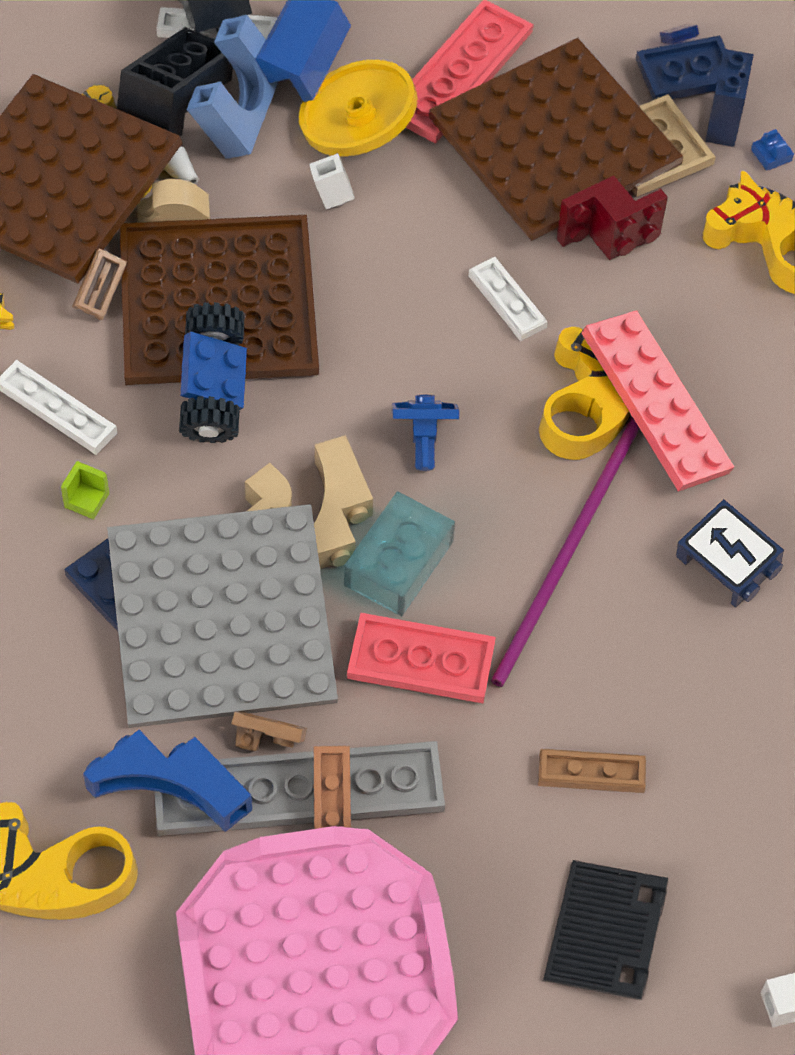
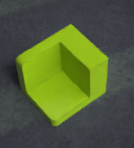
M76 461L61 485L64 508L94 520L109 496L107 474Z

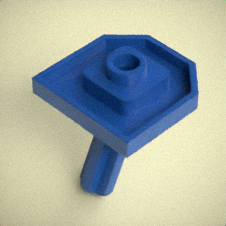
M429 394L415 395V400L392 403L393 419H413V443H415V467L417 470L430 471L434 469L437 419H459V407L456 403L441 402L440 400H435V395Z

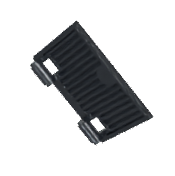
M572 860L543 981L642 1000L649 976V967L660 917L663 913L669 878ZM641 887L652 889L650 903L638 901ZM623 967L634 969L631 984L620 982Z

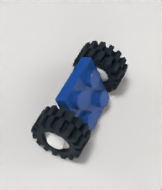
M209 302L203 303V306L196 304L194 308L190 307L186 312L180 396L189 399L188 401H183L180 407L179 432L182 433V436L189 437L190 440L199 439V442L205 443V440L210 441V443H216L219 440L223 443L227 439L231 441L234 437L238 436L240 410L244 408L247 348L239 346V343L242 344L244 339L245 316L244 312L239 311L237 307L231 308L229 304L220 306L218 302L210 305Z

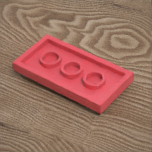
M360 613L347 670V679L484 704L496 637Z

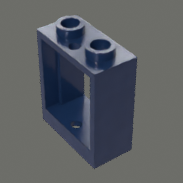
M729 49L723 50L705 142L735 147L754 54Z

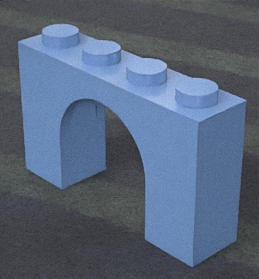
M248 15L223 20L214 41L236 72L240 90L239 102L237 103L221 82L197 86L187 107V111L226 159L251 154L279 82L269 83L255 60L266 39Z

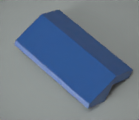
M287 0L255 60L269 83L290 79L303 102L314 100L351 24L339 3L334 0Z

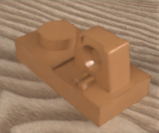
M234 712L232 725L237 726L235 746L250 751L258 750L264 733L265 735L273 736V743L294 747L295 742H304L307 727L246 712Z

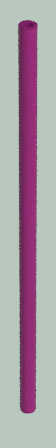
M633 417L628 422L491 679L494 685L498 687L504 686L640 429Z

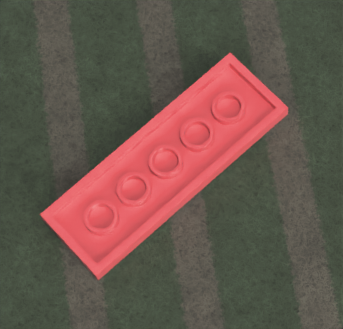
M483 0L412 79L417 91V107L411 121L405 128L436 144L443 134L429 119V110L491 80L531 35L533 24L487 0Z
M636 310L585 326L581 332L678 492L729 474L733 470L734 465L638 311Z

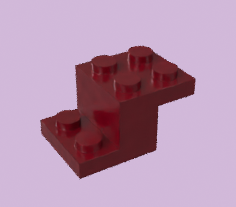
M613 175L561 201L556 239L562 247H565L573 242L578 243L589 235L609 261L620 255L625 256L634 248L644 243H652L661 235L668 196L662 189H659L635 201Z

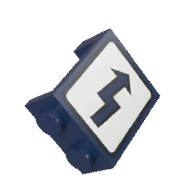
M723 499L678 541L676 557L685 565L692 559L697 561L733 592L731 604L736 608L743 600L746 602L752 600L760 590L759 585L766 578L772 580L783 568L782 558L784 549Z

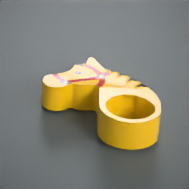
M741 171L739 183L729 186L726 201L707 213L702 239L709 247L714 249L725 248L733 241L738 243H760L763 248L769 275L773 282L781 289L795 294V266L789 264L782 257L788 251H795V201L779 192L758 186L747 172Z

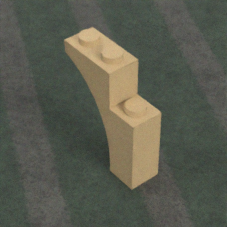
M346 435L315 444V464L324 487L322 507L314 523L320 569L332 565L336 567L343 566L351 559H355L356 541L348 524H358L373 516V497Z

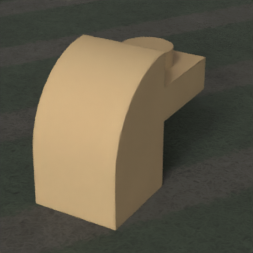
M166 179L152 184V195L137 204L138 222L210 219L209 194L186 180Z
M268 463L245 481V499L252 505L247 511L292 506L290 484L271 463Z

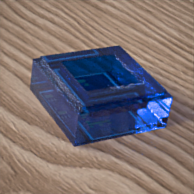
M685 24L659 32L661 42L675 44L700 35L698 25Z

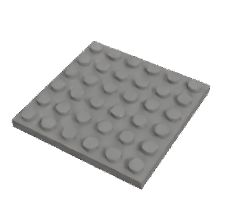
M311 504L107 527L129 728L233 716L234 712L238 711L259 713L338 703Z

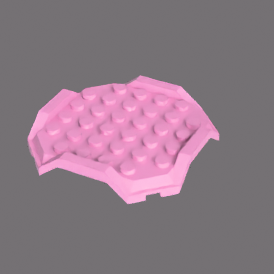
M336 826L259 837L225 850L176 912L195 1055H433L458 1021L453 969L441 903L432 873L369 829Z

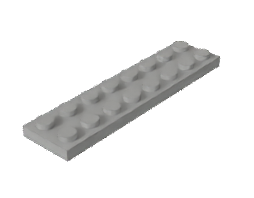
M437 741L350 748L351 820L444 812L445 802ZM313 751L217 759L252 795V811L229 830L314 823ZM155 791L158 836L223 831L206 813L191 803L176 796Z

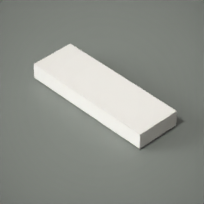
M496 257L469 269L468 276L520 341L547 328L548 321Z

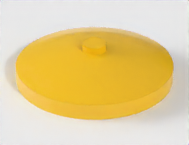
M378 59L353 62L328 73L314 100L302 101L299 110L300 128L307 142L314 149L332 156L338 153L339 156H354L367 153L394 139L408 125L417 107V91L409 73L398 64Z

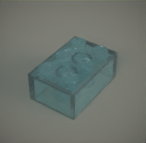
M397 491L344 565V586L402 617L452 545L455 521Z

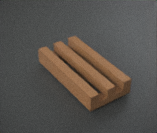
M98 248L87 269L72 307L81 309L84 313L103 320L127 261ZM104 258L105 261L102 266V269L91 292L87 304H85L83 302L86 298L93 278L99 267L101 259ZM112 263L117 264L100 306L96 309L94 308L96 300Z

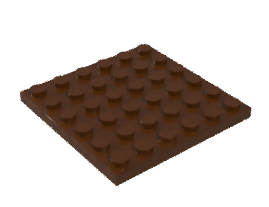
M578 37L429 110V119L531 241L558 228L561 201L613 175L628 192L681 165L683 161V155Z
M32 74L0 115V249L79 284L85 276L98 248L102 250L106 248L183 144L181 137Z
M307 214L123 223L120 227L121 259L127 261L122 273L125 385L181 382L186 312L188 308H194L196 304L203 306V303L209 302L210 305L218 302L220 306L229 304L231 308L237 307L239 311L244 312V339L242 344L239 343V346L247 348L245 379L319 375Z

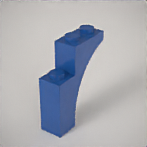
M137 730L131 736L126 735L115 744L114 749L103 758L98 757L94 759L83 773L86 789L94 798L124 790H151L170 794L202 810L224 832L228 831L252 811V795L196 737H193L187 743L182 742L175 746L170 752L169 757L166 758L140 730Z

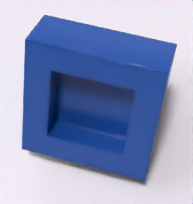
M776 129L764 133L760 140L752 143L751 151L766 171L793 160L794 152Z

